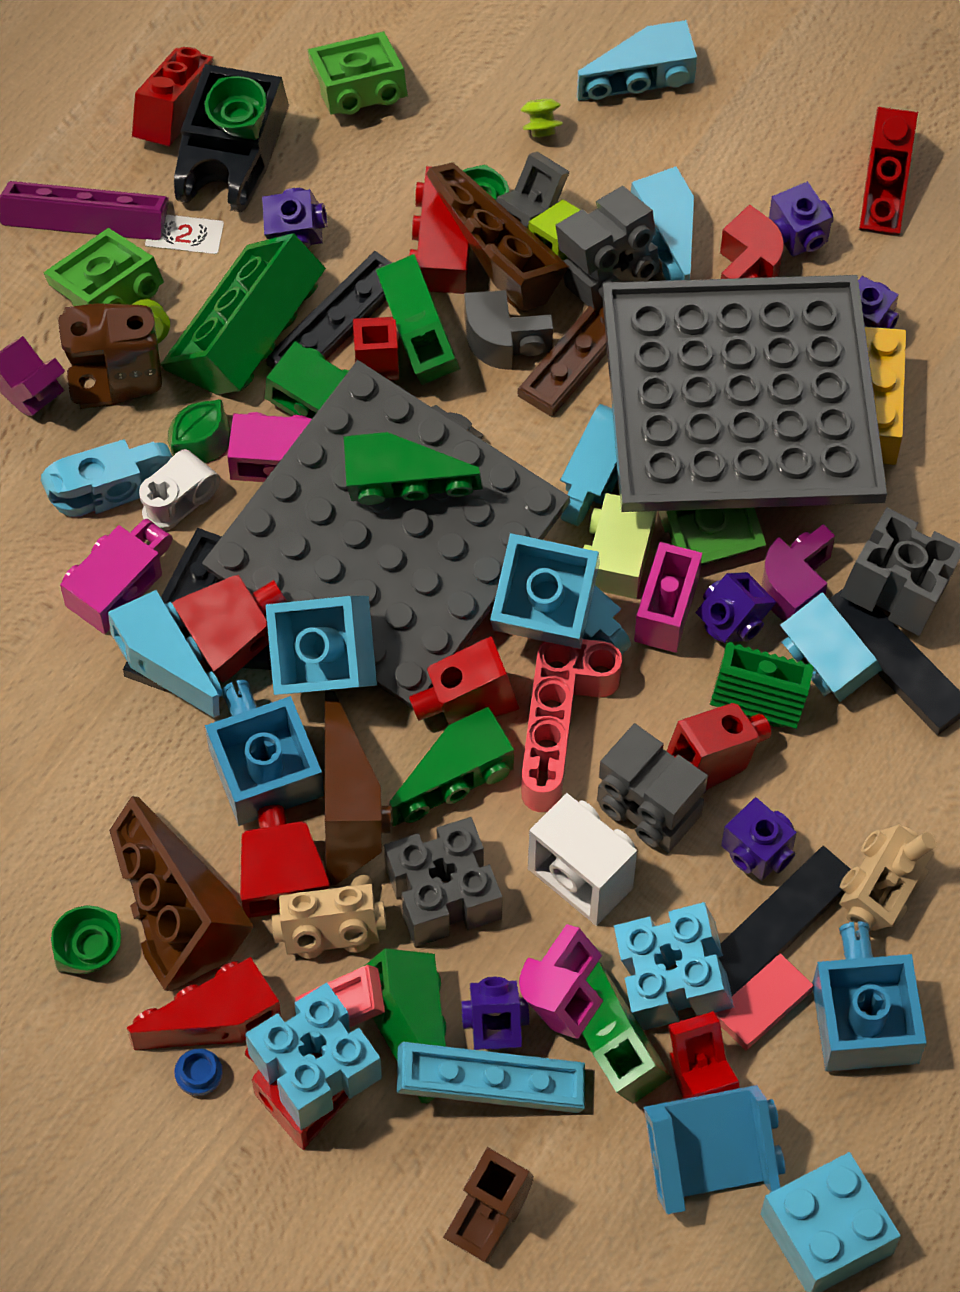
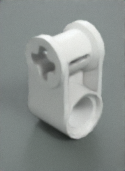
M189 450L179 451L167 464L151 477L145 479L140 485L139 495L144 505L142 510L143 520H151L164 531L174 528L195 508L207 502L214 495L220 484L221 478L219 474Z

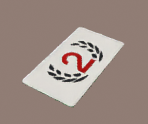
M166 215L163 234L160 240L146 239L145 245L148 247L217 254L224 222L220 220Z

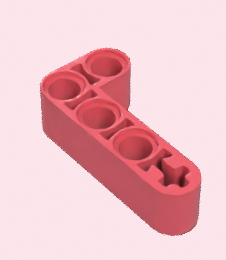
M583 639L581 649L545 641L539 646L521 784L522 800L533 811L548 812L562 797L574 695L607 697L614 694L619 688L622 654L612 643ZM559 661L564 663L566 666L561 668L551 667L548 664L551 662ZM597 666H603L610 669V671L606 673H600L594 671L592 668H595ZM554 700L562 705L551 708L543 703ZM542 740H550L557 745L545 748L537 743ZM539 770L548 772L546 786H538Z

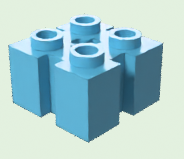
M705 902L668 911L670 922L656 926L649 916L614 925L621 961L631 975L624 977L631 1013L643 1031L679 1022L678 1010L692 1007L696 1015L699 1016L712 1011L719 1012L734 1008L727 973L718 958L723 956L716 922ZM676 963L677 967L675 969L668 970L670 966Z
M328 983L323 984L294 1003L296 1016L284 1022L277 1013L245 1033L249 1056L269 1085L277 1080L280 1101L300 1130L334 1110L332 1096L344 1090L349 1099L382 1079L380 1056L359 1027L350 1033L348 1011ZM312 1053H319L322 1056L316 1059Z

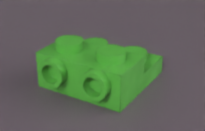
M384 31L307 49L310 65L319 81L321 97L330 115L336 113L354 114L361 107L374 104L392 105L399 98L408 96L404 67Z
M107 228L43 272L48 285L70 299L73 306L96 303L132 305L138 300L152 298L157 293L159 286L164 283L154 257L110 228Z
M755 508L658 511L665 533L669 532L674 546L703 553L701 566L766 546Z

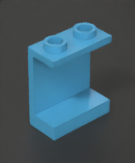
M757 1085L644 1107L657 1197L666 1214L686 1211L684 1197L762 1181L770 1192L780 1188L779 1175L785 1174L786 1170L780 1145L774 1146L772 1129L779 1127L777 1109L773 1099L767 1100Z

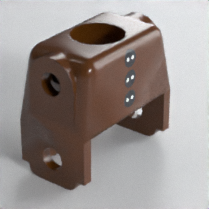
M103 303L65 307L63 314L58 318L62 349L72 365L67 370L70 399L73 403L79 404L80 409L115 405L156 393L161 389L162 375L154 314L150 307L146 305ZM91 378L95 381V384L90 388H84L80 385V382L83 379Z

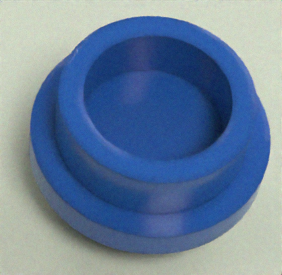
M198 1048L187 1051L178 1059L174 1073L176 1082L181 1090L189 1095L203 1096L211 1093L218 1087L222 1079L223 1070L219 1058L213 1052Z

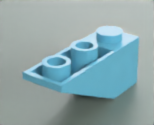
M687 21L647 26L578 70V101L602 99L607 96L641 93L646 90L680 87L684 84L695 83L697 55Z
M675 166L633 181L631 184V193L653 210L656 236L653 237L652 243L658 247V255L666 281L690 280L694 196Z
M154 590L108 612L111 635L133 670L213 718L220 715L219 697L223 695L220 683L212 671L205 673L199 663L202 661L200 650L191 636L188 638L183 636L179 629L181 626L180 617L171 602L164 604L157 590Z

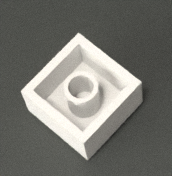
M566 793L529 830L528 870L595 926L633 889L637 850L633 841L623 831L619 829L613 831L600 820L597 811L587 802L582 800L578 802Z

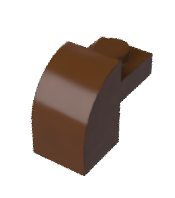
M487 1147L463 1188L467 1196L443 1238L488 1264L510 1223H514L531 1189L534 1178L533 1174Z

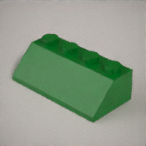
M294 233L247 244L160 365L164 370L216 395L242 391L253 380L254 374L252 372L260 361L267 358L275 349L276 344L274 341L281 331L288 328L297 317L296 310L303 300L309 298L317 290V281L326 268Z

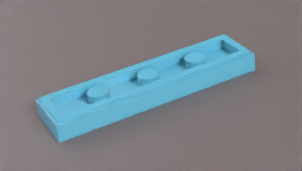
M402 1042L398 1046L397 1093L580 1113L585 1109V1062Z

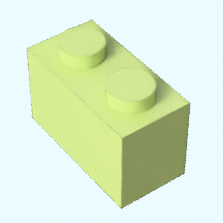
M609 493L605 495L602 509L594 508L589 527V533L595 534L592 546L585 544L583 549L599 552L600 565L595 585L602 592L637 599L655 527L656 511L621 512L620 496Z

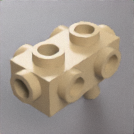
M898 824L881 831L875 830L867 837L861 847V852L866 855L861 866L853 867L844 876L840 884V888L845 891V894L839 904L849 911L846 916L849 922H854L856 928H858V921L866 922L869 924L870 930L872 929L873 931L893 927L900 922L907 911L905 902L909 895L927 876L928 869L926 865L934 853L932 849L936 847V840L933 835L928 832L918 835L912 829Z
M364 873L356 874L350 886L279 895L280 915L272 916L275 943L284 942L287 955L298 953L299 956L307 959L318 957L324 950L344 947L349 952H362L370 944L379 943V930L387 929L384 902H375L372 879Z

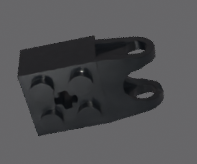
M209 64L204 65L181 128L182 139L174 176V193L177 201L189 203L202 186L209 182L222 181L229 184L228 203L231 206L230 211L243 212L247 208L268 168L289 108L282 77ZM235 76L248 77L262 86L266 95V111L259 131V138L256 140L234 137L222 131L209 119L205 111V100L218 79Z

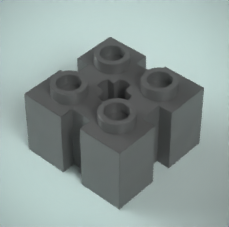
M624 186L597 200V209L588 214L581 209L555 225L559 250L568 257L563 260L569 265L568 270L564 274L565 286L593 309H599L603 306V283L647 281L661 272L658 247L652 243L653 237L656 236L653 210Z
M886 508L870 539L866 542L858 556L840 596L871 612L875 605L891 612L888 618L889 621L920 636L960 560V543L936 531L933 532L930 538L915 530L918 522Z
M634 723L600 761L599 778L603 781L598 785L597 802L610 818L617 821L622 819L624 822L629 819L636 824V834L643 842L652 847L659 846L669 854L702 816L704 799L701 796L706 792L708 775L679 754L676 758L663 749L664 744Z
M472 817L437 827V839L422 843L418 833L384 844L385 869L396 899L402 898L403 918L414 947L449 937L450 925L460 921H464L466 929L470 930L502 919L503 896L491 866H484V848Z

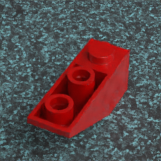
M192 47L175 48L135 92L132 137L170 146L181 134V128L204 65H212L213 56L201 54L198 49Z
M877 107L859 229L900 235L918 112Z
M426 166L424 182H417L415 206L422 207L421 216L414 215L412 223V240L418 241V249H410L409 256L415 254L430 292L464 294L467 287L469 243L426 175L432 166Z
M249 957L240 963L233 961L224 965L216 972L214 978L200 986L193 984L185 987L176 994L172 1002L158 1010L157 1008H150L143 1011L126 1028L134 1050L241 1043L246 1040L245 1033L277 1013L281 1017V1010L276 995L252 958Z

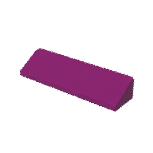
M10 181L0 195V224L96 235L110 228L122 237L160 240L167 215L169 197Z

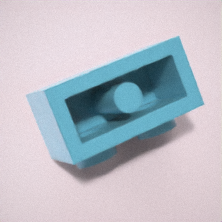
M823 592L780 625L788 636L782 641V644L796 662L805 658L808 663L812 664L815 671H813L811 680L824 697L832 692L838 701L841 702L882 670L874 655Z

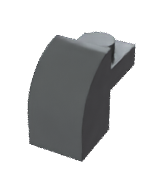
M538 151L528 155L515 190L498 196L496 201L528 229L530 220L560 202L558 200L570 171Z
M506 290L464 293V318L467 342L472 353L483 363L499 369H512V355L536 356L541 353H549L552 350V315L509 318Z

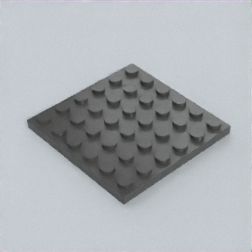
M858 275L603 283L602 300L621 512L885 503L887 488Z
M357 360L204 559L202 565L205 570L220 580L239 575L250 593L255 592L274 580L287 602L343 596H369L377 685L413 709L409 696L433 687L427 668L461 651L493 608L510 533L543 540L571 503L570 496ZM389 432L479 467L483 489L473 490L472 494L462 497L438 493L429 494L428 498L418 501L405 500L403 497L385 498L382 503L365 505L358 501H351L346 486L343 436Z

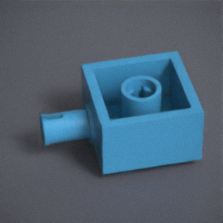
M236 680L239 688V697L232 682L224 686L222 696L227 703L231 717L205 725L209 752L238 826L258 820L257 812L265 806L280 805L286 810L323 797L322 771L291 696L257 707L248 681Z
M858 921L857 931L854 930V922L842 925L839 931L842 936L845 960L817 962L812 982L814 985L813 993L825 1072L919 1064L927 1042L912 954L873 957L869 924Z

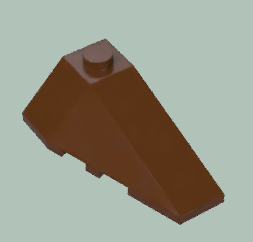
M454 162L430 167L426 175L493 284L499 290H506L507 301L523 312L546 305L568 270L569 265Z
M325 691L326 875L329 885H337L382 853V834H391V806H381V786L335 691Z
M132 796L110 828V834L122 877L130 879L136 901L130 905L133 918L141 920L146 940L141 943L144 958L164 991H173L230 961L254 926L228 888L139 797Z

